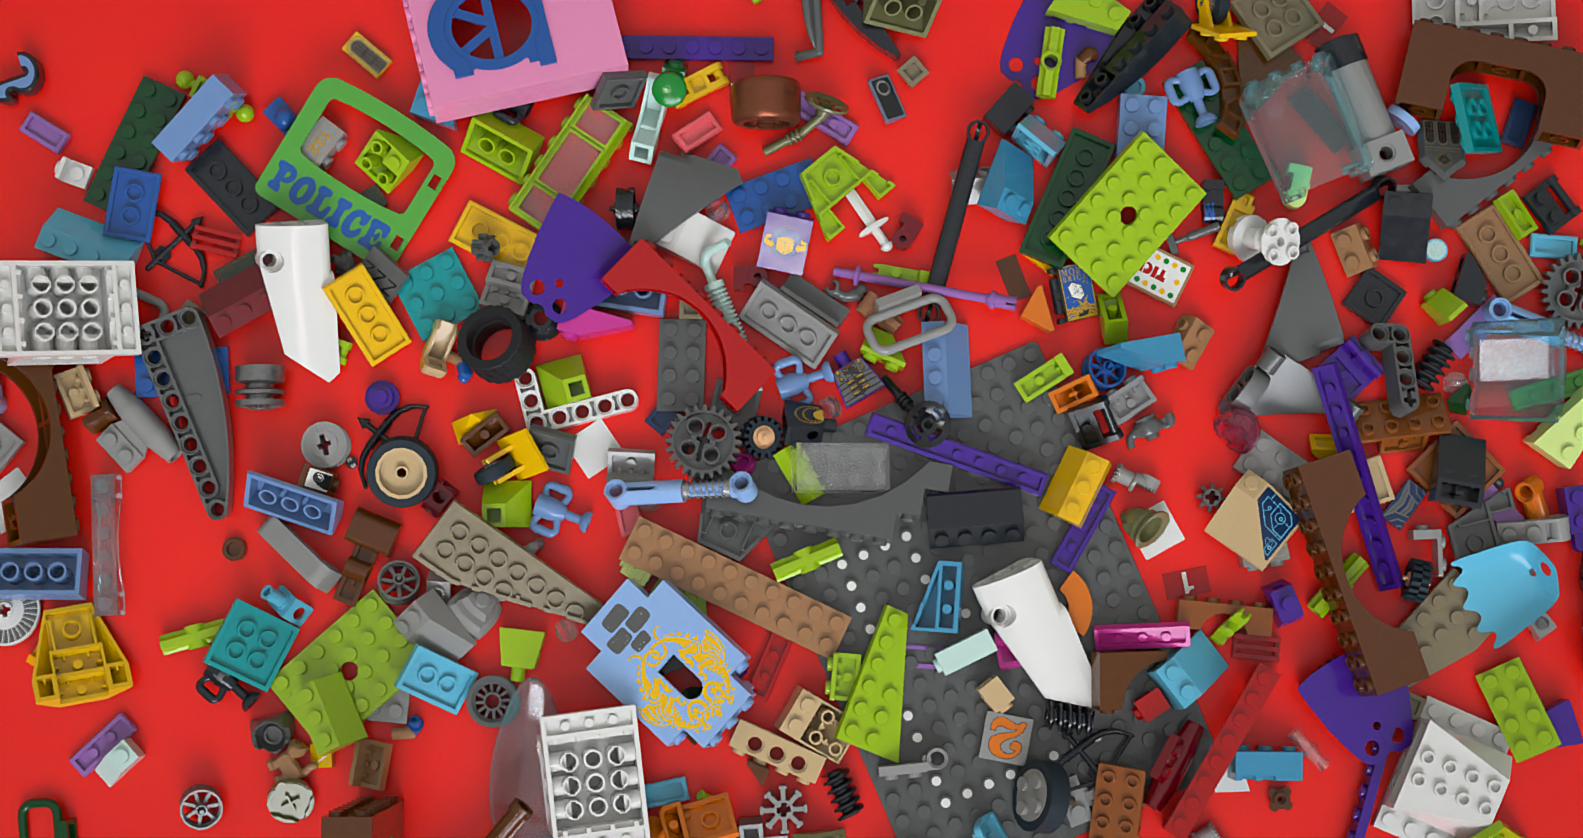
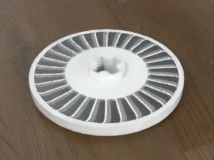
M0 600V612L4 610L3 606L11 609V611L7 612L8 616L0 613V646L18 644L34 632L41 616L40 600Z

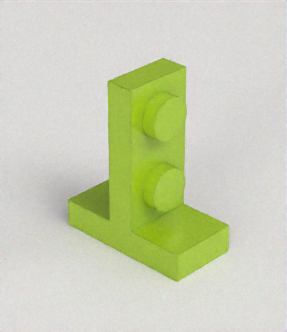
M1059 353L1053 359L1015 382L1014 385L1024 401L1028 403L1072 375L1074 371L1063 354Z

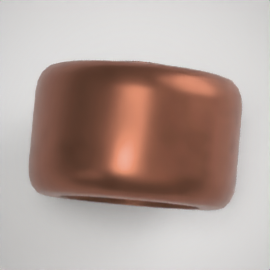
M754 75L735 80L731 86V118L733 123L738 127L752 130H778L796 126L801 120V86L799 82L794 78L780 75Z

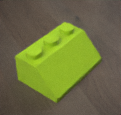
M492 111L472 117L460 152L521 185L522 180L529 173L538 157L545 137L520 123L508 125L497 119Z
M342 672L312 680L292 689L318 756H327L368 737Z

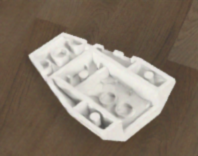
M1412 0V25L1415 20L1427 18L1433 20L1435 24L1452 23L1460 29L1477 28L1481 30V33L1490 34L1491 32L1504 34L1505 38L1510 39L1522 37L1528 39V42L1558 41L1555 0Z

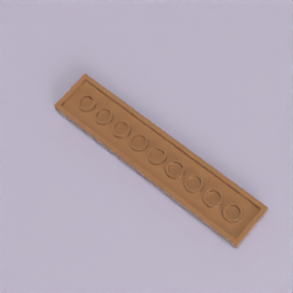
M640 516L619 557L622 561L662 580H670L675 586L826 658L833 657V652H836L852 617Z

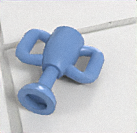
M1192 67L1178 73L1175 77L1168 78L1164 82V90L1172 105L1182 106L1189 101L1194 103L1199 115L1195 122L1196 128L1207 126L1218 119L1215 114L1207 112L1202 100L1204 96L1215 95L1220 89L1217 77L1210 67H1202L1200 69ZM1203 74H1205L1211 89L1204 88L1201 79ZM1173 84H1177L1184 95L1181 99L1178 98Z
M791 355L777 360L773 366L776 370L774 373L776 376L775 381L782 400H791L792 396L802 392L807 398L798 402L813 404L814 397L808 388L809 383L823 378L828 382H835L828 360L822 364L821 370L809 374L803 373L802 361L797 356ZM796 365V371L784 375L780 371L782 368Z
M549 481L543 487V494L540 493L532 512L534 516L530 521V529L534 533L545 537H554L559 533L561 521L566 519L579 524L581 532L586 534L593 512L588 511L580 515L569 511L567 505L573 497L572 489L559 482ZM550 489L566 496L559 501L556 498L550 497ZM541 518L553 521V529L539 525L537 522Z

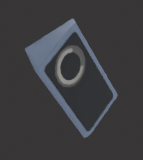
M888 74L867 81L869 90L885 125L907 117Z

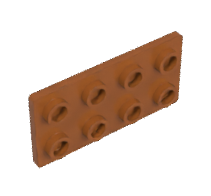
M1442 394L1419 395V407L1402 418L1392 415L1388 399L1357 402L1364 408L1363 413L1355 422L1361 443L1378 442L1377 449L1379 454L1426 449L1428 436L1452 432V426Z
M1104 762L1099 763L1089 838H1138L1144 808L1143 802L1146 794V770Z

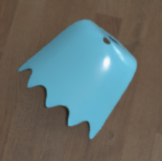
M1528 541L1510 542L1460 558L1451 563L1452 566L1462 568V573L1457 577L1453 585L1464 587L1468 591V597L1463 605V609L1480 614L1481 621L1477 627L1478 632L1496 633L1494 649L1506 644L1536 621L1555 604L1559 597L1556 567L1536 545ZM1541 562H1544L1549 566L1551 571L1550 576L1544 574V572L1542 571ZM1533 569L1536 576H1531L1529 570Z

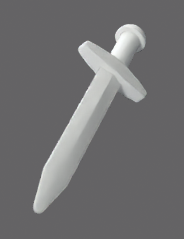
M853 189L846 195V198L867 227L859 234V237L861 238L872 233L881 245L880 249L884 252L890 251L893 243L892 241L889 242L880 229L889 218L884 217L876 221L856 190Z

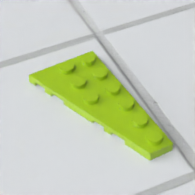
M884 605L834 738L899 764L908 614L889 605Z

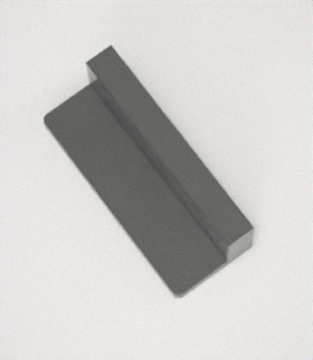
M790 274L784 285L780 287L782 292L836 329H839L850 312L848 308L796 274Z

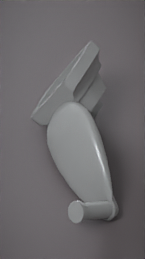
M536 538L533 542L523 547L534 554L537 550L544 547V541ZM466 587L453 596L446 605L473 639L480 640L498 620L502 611L499 602L505 600L497 598L495 595L482 591L477 592Z

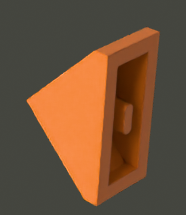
M1041 285L1034 290L1019 318L1049 334L1053 333L1055 329Z
M1090 374L1048 393L1057 414L1100 395Z

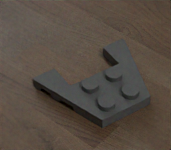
M1510 487L1501 490L1484 501L1482 509H1472L1445 526L1454 560L1500 546L1492 514L1516 508ZM1456 566L1457 571L1462 572V568ZM1530 569V575L1534 576L1533 569Z
M702 497L697 544L741 563L777 524L770 523V526H763L757 524L756 520L747 519L746 522L733 520V516L724 515L723 518L710 516V513L706 512L705 508L707 498L704 499Z

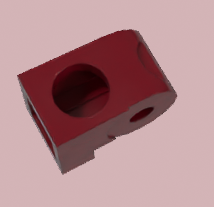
M903 212L899 219V223L903 226L894 233L892 238L894 247L901 251L911 247L923 227V223Z
M734 266V292H743L744 285L757 288L763 278L767 280V271L763 267Z
M445 479L438 481L421 507L434 518H438L460 491Z

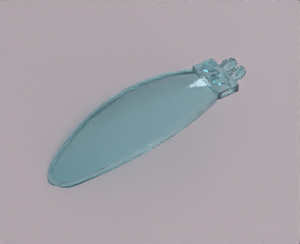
M534 677L523 681L509 702L498 731L490 768L489 805L492 827L508 811V806L514 798L525 802L533 811L530 818L525 821L512 838H552L547 829L537 735H541L539 717L555 715L558 712L549 690L544 683Z

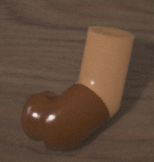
M1086 47L1075 57V79L1087 78L1086 65L1098 58L1099 53L1097 49Z

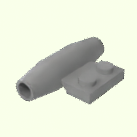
M121 384L114 386L107 393L106 397L120 416L121 421L111 423L96 441L126 473H131L145 459L148 448L168 463L174 462L182 455L178 442L169 428L143 400Z

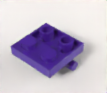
M1355 335L1349 337L1344 344L1339 346L1319 364L1323 365L1337 361L1346 394L1351 399L1374 379L1380 377L1384 371L1383 366L1368 350L1361 346Z

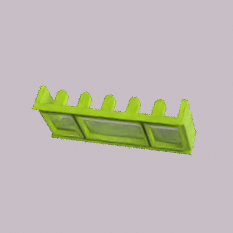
M587 93L584 98H578L573 108L575 111L571 117H565L560 127L562 130L558 136H552L547 146L549 149L545 155H539L534 163L536 168L532 174H526L521 182L523 187L519 193L514 192L508 201V204H510L508 209L537 230H540L558 193L566 195L581 204L584 202L585 194L590 187L593 188L598 181V175L603 168L606 169L611 162L610 158L616 149L619 150L624 143L623 139L628 131L632 132L634 129L633 123L627 121L611 109L592 110L590 103L593 97Z

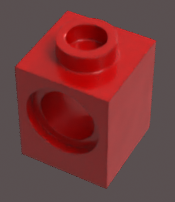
M1155 686L1131 702L1134 706L1131 710L1138 721L1142 719L1146 723L1171 708L1159 688Z

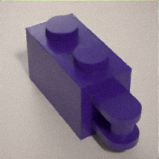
M1583 485L1557 488L1556 496L1559 514L1569 515L1571 547L1576 552H1583Z

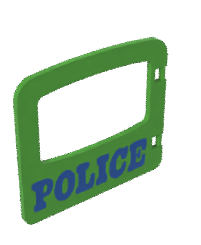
M326 78L321 80L312 91L257 181L255 190L261 197L299 220H323L327 222L329 239L352 251V253L360 258L365 259L373 246L378 245L397 262L452 174L455 167V156L453 151L442 141L396 109L341 79ZM337 99L371 116L403 136L433 159V168L404 213H396L359 194L329 175L302 154L301 148L331 100ZM434 174L441 177L435 190L428 186ZM398 235L404 240L396 251L390 246Z

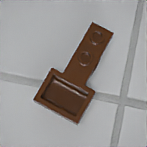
M360 507L356 510L344 537L345 540L356 544L344 566L343 576L333 599L356 607L378 555L391 557L403 529L402 524Z

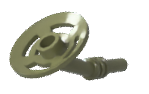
M806 92L804 98L811 106L817 109V115L800 129L795 128L794 132L791 130L790 134L785 133V137L763 147L764 154L768 156L789 144L793 146V142L797 144L798 140L802 141L804 136L822 123L830 114H847L849 107L841 100L820 92Z

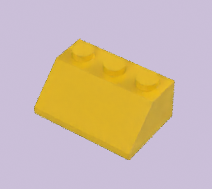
M1068 445L1038 509L1082 528L1111 467L1110 461L1088 451Z

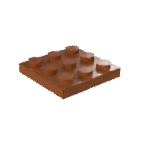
M1457 420L1451 423L1452 432L1450 434L1474 438ZM1438 437L1405 469L1428 494ZM1487 450L1484 492L1506 472ZM1438 503L1454 520H1457L1468 509Z

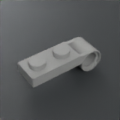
M1555 514L1547 516V518L1498 521L1496 523L1500 545L1515 541L1541 544L1563 542L1571 539L1569 515Z
M931 747L926 753V761L879 765V777L884 776V780H896L898 775L908 774V778L922 777V772L944 768L948 762V755L941 747ZM936 751L943 754V761L940 764H933L930 761L932 753Z

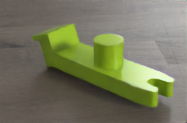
M873 264V267L879 269V272H872V274L923 283L928 282L930 273L924 270H913L884 264Z
M1244 608L1237 610L1209 638L1217 645L1222 646L1230 636H1233L1236 631L1249 621L1252 615L1250 613L1248 615L1243 614Z

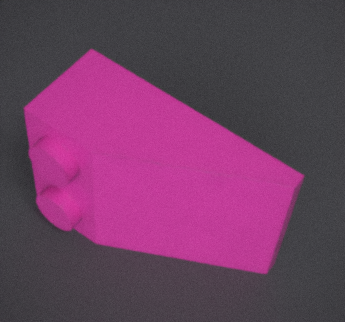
M566 302L563 304L561 314L567 309ZM589 309L571 320L558 323L556 329L564 339L576 342L577 338L585 340L632 331L635 329V324L632 320Z

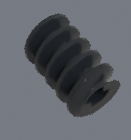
M1437 339L1432 340L1433 346H1428L1426 349L1428 354L1425 353L1421 356L1423 361H1418L1416 363L1418 369H1415L1417 386L1432 392L1434 388L1430 385L1431 382L1436 384L1440 382L1435 376L1440 375L1444 377L1445 373L1441 368H1450L1446 361L1456 360L1452 355L1453 350L1447 344Z
M1048 700L1043 724L1048 723L1049 730H1052L1056 724L1058 732H1061L1063 727L1066 726L1068 734L1071 733L1073 728H1076L1077 735H1080L1084 729L1086 737H1089L1093 729L1095 709L1091 714L1090 707H1085L1082 712L1081 706L1076 705L1072 711L1070 703H1067L1063 709L1062 702L1058 701L1054 707L1053 701Z
M849 768L835 769L820 777H828L823 786L832 787L827 792V795H835V798L830 803L839 805L834 810V813L843 814L837 819L838 821L858 814L864 807L863 803H856L860 799V795L852 794L857 790V787L855 785L849 786L853 781V777H845L850 772Z

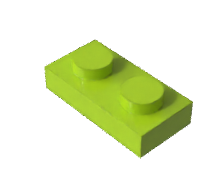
M1514 189L1493 201L1517 241L1538 229L1537 224Z

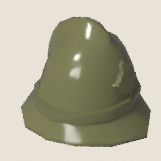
M1134 507L1120 513L1123 529L1130 535V539L1134 541L1135 547L1144 548L1154 543L1164 533L1170 521L1167 512L1149 510L1142 507Z

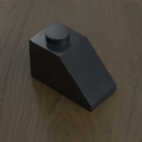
M1467 252L1460 257L1450 292L1463 300L1468 306L1475 308L1484 303L1487 298L1488 290H1485L1487 281L1473 255Z

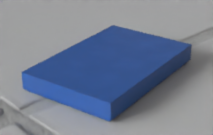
M114 166L103 235L151 243L162 174Z

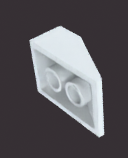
M696 213L658 241L655 247L701 268L700 256L703 250L709 245L725 238L732 242L735 232L700 213ZM728 248L715 253L710 258L711 268L715 275Z

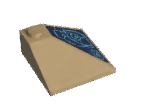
M1248 469L1233 487L1204 531L1263 572L1298 529L1299 518L1291 505L1267 481Z

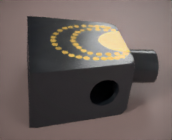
M784 400L781 417L784 445L820 444L823 432H836L837 420L824 418L823 409L820 405Z

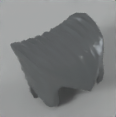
M290 711L250 721L251 738L254 748L257 750L264 749L275 754L288 744L295 730L294 716Z

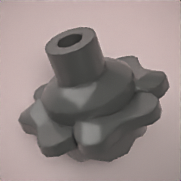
M344 249L338 256L333 254L330 258V263L335 264V272L341 276L354 268L355 258L352 257V251Z

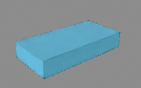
M1530 233L1528 255L1534 258H1563L1565 260L1566 254H1571L1573 257L1574 253H1577L1578 237Z
M685 776L644 784L647 809L690 800Z

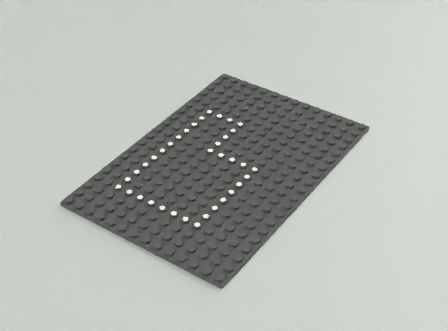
M1037 342L1028 343L970 369L972 417L951 418V428L949 431V435L966 445L1049 474L1041 496L1021 490L1024 541L930 549L927 530L926 494L923 497L920 521L915 520L914 523L901 521V517H896L892 544L887 543L886 546H879L873 544L872 540L863 539V542H856L850 540L848 536L840 535V538L836 539L841 548L842 557L822 564L820 568L803 575L800 573L785 580L789 588L852 617L836 652L861 654L862 664L884 605H889L908 614L906 646L908 644L943 646L944 649L983 628L988 630L994 641L996 631L992 625L986 624L982 620V607L977 600L972 586L1024 558L1042 560L1058 601L1068 611L1066 598L1059 591V588L1069 576V573L1049 562L1071 524L1038 508L1068 445L1082 450L1083 448L1068 415V410L1057 414L1048 393L1058 389L1056 385L1028 403L1024 401L1014 385L1015 382L1046 363ZM924 389L909 395L910 399L914 401V405L925 401ZM896 402L872 411L905 423L908 414ZM922 407L918 410L920 412H925V407ZM872 412L837 426L835 433L823 432L820 444L798 445L825 492L820 497L806 504L813 506L831 507L856 504L881 496L905 483L929 461L944 462L865 435L864 433ZM773 455L770 458H763L755 462L756 468L750 476L758 489L776 498L801 504ZM953 466L949 492L1012 487ZM1109 505L1073 568V571L1085 582L1092 599L1093 610L1090 626L1084 637L1077 633L1090 666L1091 651H1102L1095 650L1094 625L1161 622ZM779 524L766 535L777 561L793 555L798 550L811 545H818L833 538L826 536L825 532L817 531L816 534L803 532L802 528L793 527V530L782 529L779 527ZM938 561L965 563L960 634L910 630ZM997 610L993 614L994 620L998 616ZM929 647L926 650L906 648L899 763L926 761L927 751L935 746L944 749L948 755V762L942 769L922 772V777L908 778V774L898 775L896 780H884V776L879 777L878 766L898 763L858 748L896 838H973L972 834L976 821L989 812L995 813L1008 838H1073L1090 830L1091 820L1071 828L1067 816L1061 826L1050 834L1023 830L1015 820L1012 806L1014 784L1023 766L978 757L986 711L992 710L975 688L993 674L998 676L1015 698L1011 701L1013 706L1003 714L1034 720L1026 763L1033 759L1057 762L1063 754H1066L1071 748L1073 749L1068 739H1063L1062 731L1058 732L1056 724L1052 730H1049L1048 723L1043 724L1047 701L1052 699L1044 698L1023 667L1000 671L995 651L945 676L943 671L938 673L937 669L916 668L918 663L933 664V660L936 659L934 653L938 652L936 647ZM1172 647L1158 648L1167 651V655L1173 651ZM817 653L828 680H830L831 671H827L828 658ZM1159 662L1146 666L1131 680L1125 692L1123 710H1114V714H1100V710L1095 709L1094 724L1090 734L1092 735L1103 729L1115 728L1135 735L1134 738H1131L1115 765L1146 770V793L1151 781L1149 774L1170 734L1176 735L1187 719L1204 727V731L1196 756L1176 792L1187 788L1214 742L1196 700L1186 709L1175 710L1162 693L1171 708L1148 723L1142 719L1138 721L1131 710L1134 707L1131 702L1154 686L1158 687L1147 672ZM837 700L841 711H844L847 701ZM1052 700L1053 706L1055 707L1058 701ZM1062 702L1063 709L1067 704L1066 702ZM1071 704V706H1072V711L1074 710V708H1075V706H1076L1075 704ZM1081 706V711H1082V712H1083L1085 706ZM1076 728L1072 729V736L1077 743L1086 738L1084 729L1080 735H1077ZM1120 734L1105 735L1095 740L1084 751L1094 764H1099L1100 762L1111 764L1126 741L1127 736ZM938 751L932 753L930 761L933 764H940L943 761V754ZM1077 754L1070 762H1066L1063 765L1068 777L1076 774L1080 784L1094 781L1088 774L1090 767L1080 755ZM1096 784L1087 787L1088 789L1095 787ZM1090 806L1089 808L1092 814L1093 806Z

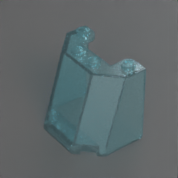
M1564 317L1473 322L1465 334V342L1470 344L1469 359H1473V367H1470L1469 380L1473 381V391L1471 397L1466 398V411H1470V419L1558 423L1564 408V385H1566L1567 330L1565 329Z

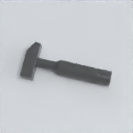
M1217 221L1190 231L1185 236L1177 239L1171 233L1166 239L1171 254L1180 253L1177 244L1193 241L1220 231L1221 227Z

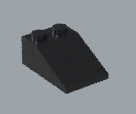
M1385 190L1378 253L1379 259L1426 264L1433 193Z

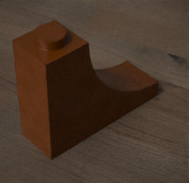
M1158 648L1091 651L1092 708L1100 710V714H1114V710H1123L1125 692L1131 680L1146 666L1167 660V651Z

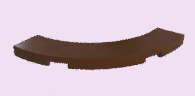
M1190 28L1185 40L1193 45L1204 57L1220 84L1221 107L1216 128L1235 140L1240 134L1245 116L1243 112L1245 95L1237 67L1230 54L1223 50L1221 45L1214 40L1213 36H1202L1200 31Z

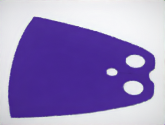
M1024 0L1006 39L1000 60V70L1010 80L1020 82L1023 89L1034 99H1042L1035 96L1036 90L1031 87V80L1038 76L1039 65H1035L1034 59L1036 57L1041 58L1045 27L1055 26L1065 29L1057 92L1081 80L1075 79V57L1084 48L1092 47L1097 49L1099 53L1096 60L1090 61L1086 65L1088 75L1095 69L1115 36L1092 30L1076 23L1065 22L1066 20L1053 16H1045L1046 11L1054 0ZM1016 57L1023 61V68L1019 72L1010 70L1009 61L1012 58ZM1047 58L1044 60L1047 67L1053 68L1056 66L1054 59Z
M558 193L530 251L522 277V295L531 303L542 305L546 316L552 321L562 323L571 320L612 295L600 280L632 247L596 213L578 201ZM561 279L563 286L557 287L555 285L556 280ZM534 280H540L544 283L545 289L540 295H535L530 290V284ZM556 299H563L567 303V309L562 314H557L552 308L553 302Z
M1343 654L1310 675L1300 684L1297 690L1327 729L1351 753L1364 763L1375 765L1383 761L1389 752H1400L1408 748L1412 743L1413 718L1408 685L1378 696L1360 697V694L1356 692L1353 686L1354 677L1352 671L1347 668L1345 663L1346 654ZM1374 722H1379L1381 724V728L1379 730H1375L1373 728ZM1396 727L1401 728L1405 734L1404 739L1399 743L1392 741L1390 737L1391 730ZM1369 741H1375L1379 745V752L1375 756H1370L1365 751V745Z

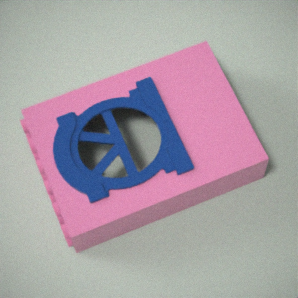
M402 0L430 117L435 116L436 124L597 89L603 72L628 71V61L612 0H520L530 13L532 20L531 32L522 47L505 57L490 0H480L484 16L459 9V6L465 0ZM456 18L485 26V28L465 46L460 48L453 38L451 24L452 19ZM490 37L494 59H482L470 55L474 49Z

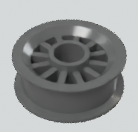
M489 675L480 678L471 686L467 694L466 705L470 716L478 724L489 728L500 727L510 722L516 716L520 707V694L515 684L508 678L500 675ZM488 684H490V692L486 687ZM494 684H498V688L496 691ZM502 687H504L506 691L500 693ZM483 689L486 695L480 693L479 691ZM509 693L510 698H503L504 695ZM492 694L499 698V705L496 708H492L488 704V697ZM477 696L483 698V700L477 701ZM510 701V706L504 704V702ZM477 704H483L484 706L478 709ZM501 707L508 710L506 714L503 712ZM487 709L485 715H483L481 712ZM491 711L493 719L488 718ZM497 711L501 715L500 718H497Z

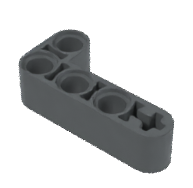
M1375 323L1360 334L1359 342L1366 350L1381 351L1389 409L1392 415L1402 418L1416 410L1420 404L1410 332L1402 324Z

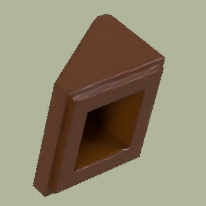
M748 759V767L763 786L770 771L769 767Z

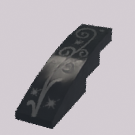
M829 0L840 16L858 35L894 61L900 59V52L884 28L863 23V12L856 2L847 6L844 0Z

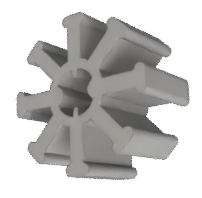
M780 784L781 798L778 800L771 793V790H768L764 798H768L774 806L761 805L760 814L774 813L775 815L769 821H766L765 825L771 830L776 821L781 819V834H788L787 819L790 818L797 825V828H800L803 825V819H799L793 812L804 811L807 813L808 809L807 803L793 805L794 801L802 796V792L798 788L795 789L794 794L788 799L785 792L787 785ZM781 803H787L786 807L790 806L791 810H787L786 815H782L781 811H777V808L781 807Z

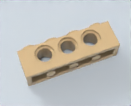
M740 718L729 743V746L733 747L732 752L741 756H745V753L754 756V762L766 766L767 763L776 766V772L785 776L788 773L797 776V781L808 786L810 782L816 783L827 758L818 752ZM752 737L760 738L762 741L761 748L757 750L751 749L748 744L749 739ZM773 747L782 748L784 752L782 758L773 759L770 756V750ZM796 756H800L805 760V765L801 769H795L791 764L792 759Z

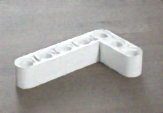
M531 369L524 372L532 375V381L528 385L521 384V376L515 379L528 430H530L532 421L535 418H542L544 427L562 430L631 412L639 405L638 395L633 390L624 389L546 410L536 373ZM627 394L634 396V403L629 407L622 404V398ZM531 395L537 396V405L529 408L526 405L527 398ZM604 400H609L612 404L611 410L605 413L601 412L599 409L600 403ZM581 406H586L589 409V414L585 418L577 416V410ZM558 412L566 414V421L563 424H556L554 421V417Z

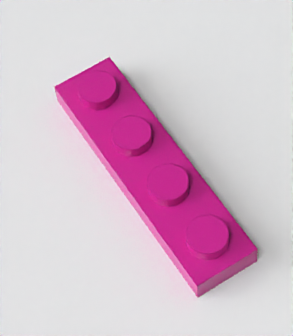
M1189 621L1094 625L1095 650L1191 647Z

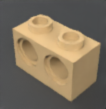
M994 674L975 688L995 713L1001 712L1003 714L1013 706L1011 701L1015 698L998 676Z

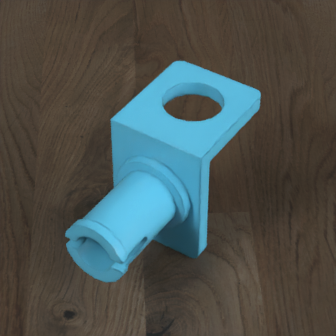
M266 585L261 591V597L267 600L268 604L282 618L298 627L303 625L314 610L310 605L296 598L284 585H280L277 590L271 585ZM304 608V613L301 617H293L297 609Z

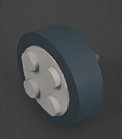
M1033 759L1021 768L1014 784L1012 796L1014 817L1017 824L1025 831L1044 834L1055 832L1063 823L1069 806H1074L1076 800L1075 797L1070 796L1069 778L1062 765L1057 762Z

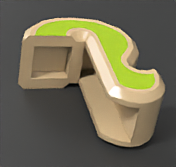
M440 318L434 321L430 337L427 339L421 354L420 370L423 374L439 379L446 375V360L458 335L459 327L457 324Z

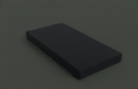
M219 138L185 169L190 177L247 237H250L255 232V224L265 223L280 209L256 192L255 186L258 179Z

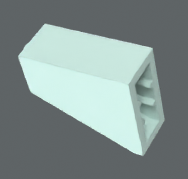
M983 628L934 653L936 659L933 660V664L938 673L943 671L946 676L998 649L988 630Z

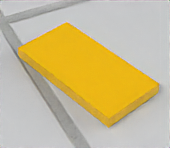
M469 200L448 241L472 253V240L478 239V234L487 233L488 235H495V239L500 244V251L498 256H492L493 260L525 268L537 234Z
M362 263L322 287L325 295L372 367L412 342Z

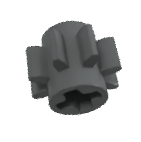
M481 233L478 234V239L472 240L471 252L476 256V261L493 262L492 256L499 255L500 244L495 239V235Z
M1210 483L1209 489L1200 486L1201 495H1195L1201 502L1198 507L1206 506L1208 513L1211 512L1212 506L1218 510L1220 508V501L1226 499L1221 497L1220 494L1223 488L1214 489V483ZM1211 492V495L1215 497V501H1211L1209 504V500L1205 499V496Z

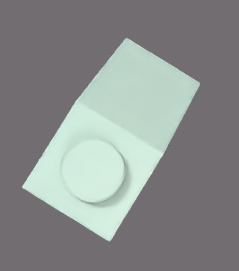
M131 738L123 739L105 755L95 771L109 787H112L146 754Z

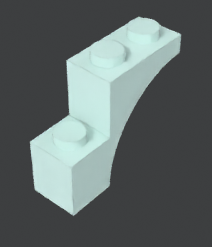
M649 72L643 102L631 140L629 153L630 160L650 165L658 147L660 129L667 112V107L657 103L652 95V84L655 78L660 75L654 72Z

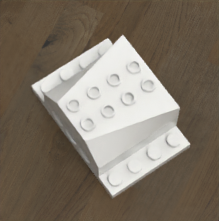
M0 260V358H8L7 366L102 364L114 356L142 354L134 261Z
M1425 695L1424 698L1427 699L1419 720L1414 721L1412 743L1408 748L1402 750L1371 825L1399 838H1471L1492 825L1511 776L1512 756L1507 755L1509 746L1499 726Z
M628 704L540 716L541 735H537L547 829L552 838H650L636 705Z

